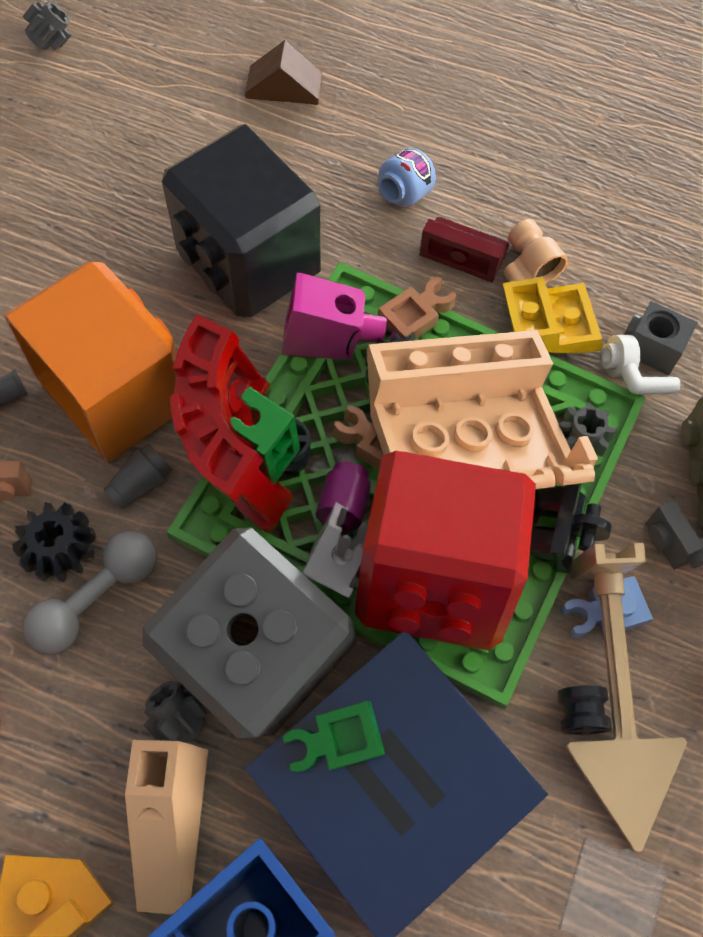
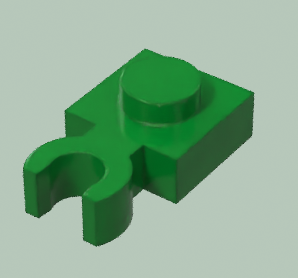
M371 701L361 702L315 716L319 729L317 733L309 729H294L282 736L284 743L301 740L307 746L306 757L302 761L290 764V769L293 772L312 769L324 755L326 756L329 771L385 755Z

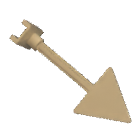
M633 543L618 554L605 553V544H594L573 560L571 568L572 580H594L595 596L600 598L614 737L612 740L568 742L565 747L631 849L641 852L686 748L687 741L683 737L640 739L636 735L621 596L625 595L623 575L646 563L644 543Z

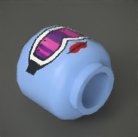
M409 147L400 150L385 160L379 168V191L385 200L396 206L408 207L415 204L429 194L435 186L436 175L434 166L427 155L416 148Z

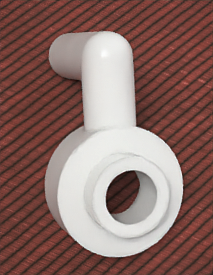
M613 335L603 345L600 355L603 368L606 369L611 377L623 378L628 390L632 394H677L680 391L681 385L678 377H642L638 369L640 347L633 335Z

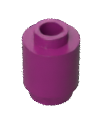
M343 461L336 463L333 470L327 473L315 513L322 526H324L337 502L348 508L344 524L340 526L342 528L340 535L348 534L350 531L357 530L360 527L371 490V482L368 480L369 472L366 468L353 462Z

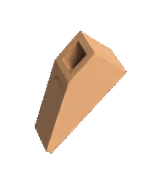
M132 741L125 802L137 912L173 915L191 899L208 749L181 741Z

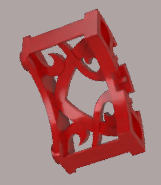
M196 314L179 345L173 365V370L177 375L174 394L170 395V405L175 431L182 440L187 457L200 474L222 494L230 498L251 522L264 532L270 533L290 504L293 495L280 483L276 482L273 485L258 469L264 459L253 450L250 442L240 437L234 431L230 421L232 417L241 419L243 424L253 426L254 423L250 409L243 403L241 396L248 387L265 396L270 383L260 375L238 345L240 340L234 331Z

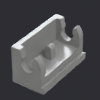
M336 502L310 551L302 574L349 598L354 589L357 570L361 565L367 524L362 523L358 528L357 535L352 539L347 535L341 536L342 528L340 526L344 524L348 508Z

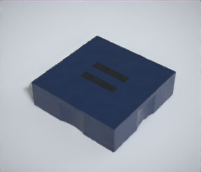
M404 632L287 731L309 729L317 733L319 729L315 716L361 702L371 701L385 755L330 771L326 756L324 755L312 769L293 772L290 769V764L302 761L306 757L307 746L301 740L284 743L281 736L245 767L246 771L375 937H396L548 796V793L411 635Z

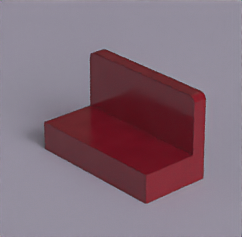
M437 217L435 221L428 219L422 231L419 256L493 283L510 244L506 240L451 220Z

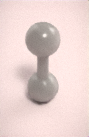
M131 530L114 535L108 541L103 551L104 568L65 602L58 599H47L35 604L28 611L23 623V633L27 643L34 650L44 654H57L68 649L75 642L79 634L80 621L78 616L115 582L137 583L151 574L156 565L157 552L150 538L141 532Z

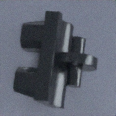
M582 483L541 488L537 499L539 516L557 518L555 528L532 526L530 555L553 561L556 572L571 573L578 537H580L578 548L582 551H586L593 546L594 541H603L610 537L612 525L600 517V505L588 504L586 514H583L586 495L580 492Z

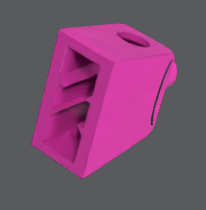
M297 273L285 318L281 355L350 359L358 340L377 342L378 338L384 340L386 317L364 314L365 293L361 289Z

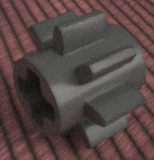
M40 1L36 5L33 3L23 15V18L29 22L25 28L27 37L41 49L47 50L51 46L56 50L58 47H62L72 36L65 29L70 23L67 14L53 2L48 1L45 5Z
M587 402L585 407L578 411L568 407L563 417L564 422H560L559 427L570 450H572L579 437L588 436L596 455L603 457L609 448L608 442L613 439L617 432L616 428L608 426L607 417L609 412H603L596 407H592L590 402Z
M169 681L160 685L150 694L146 701L144 713L150 719L144 724V727L155 740L162 741L166 739V741L187 743L194 739L205 725L207 711L202 707L203 704L180 682Z

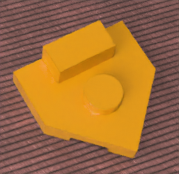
M5 855L0 880V937H77L115 903L83 860Z

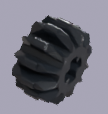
M45 501L43 513L38 516L35 512L27 510L26 516L30 523L28 525L15 526V533L20 540L12 544L14 553L21 557L19 565L24 571L29 573L35 571V576L38 580L44 582L52 574H54L59 582H65L67 570L71 568L77 573H83V566L79 560L94 558V550L89 544L96 540V533L93 528L87 527L89 519L86 514L81 511L74 513L72 506L66 502L56 511L51 503Z

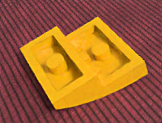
M544 277L503 283V292L513 332L538 330L547 351L550 353L602 351V336L584 283L547 288Z

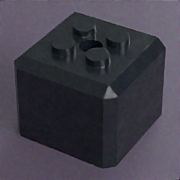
M247 124L239 125L164 170L162 186L176 250L185 263L195 269L203 278L207 287L213 293H216L236 316L252 317L292 291L297 273L315 276L321 272L320 204L313 190Z

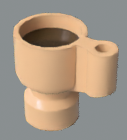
M533 219L519 222L508 235V241L517 252L521 253L504 270L503 275L508 282L544 277L545 284L557 278L568 265V258L554 239L546 236L542 237L543 232Z

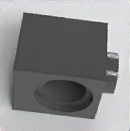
M650 301L643 316L634 313L624 335H633L637 339L640 347V362L670 375L682 356L698 322Z

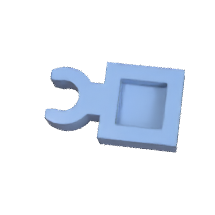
M635 576L623 579L625 595H622L621 598L626 631L649 624L653 617ZM594 587L587 593L590 603L583 599H571L560 610L562 615L576 612L583 618V625L575 626L569 632L571 638L586 636L598 624H600L603 631L600 598L595 596Z

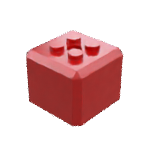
M398 450L383 455L363 547L354 612L364 627L400 634L404 632L415 637L488 651L501 643L528 578L536 483L524 473Z

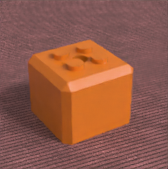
M87 261L3 315L34 376L107 463L116 459L172 419L170 395L174 394L177 375L173 370L177 355L173 337L163 321L158 317L154 318L145 308L137 293L132 288L127 289L105 263Z

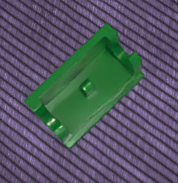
M248 387L241 396V399L250 409L254 425L247 426L242 423L241 419L235 417L230 419L234 431L240 437L250 442L253 450L264 459L258 469L274 485L300 451L295 416L256 390Z

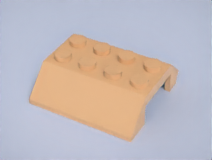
M538 330L368 344L367 362L370 413L384 455L398 450L524 473L536 483V489L554 487L555 483L564 486L594 482V465L598 457L588 436L579 437L572 450H570L543 391L542 386L553 362Z

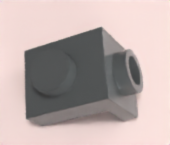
M675 500L659 506L645 523L648 527V535L652 544L664 553L674 570L688 563L693 568L702 566L703 538H698Z

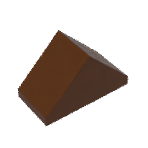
M284 40L250 65L245 97L247 99L318 105L322 71Z

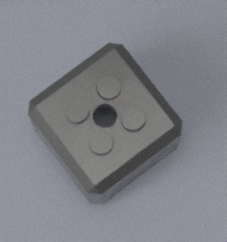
M253 528L233 529L143 626V647L237 738L275 735L357 643L356 624ZM243 615L253 616L259 628L256 639L245 646L237 645L233 641L230 632L233 622Z

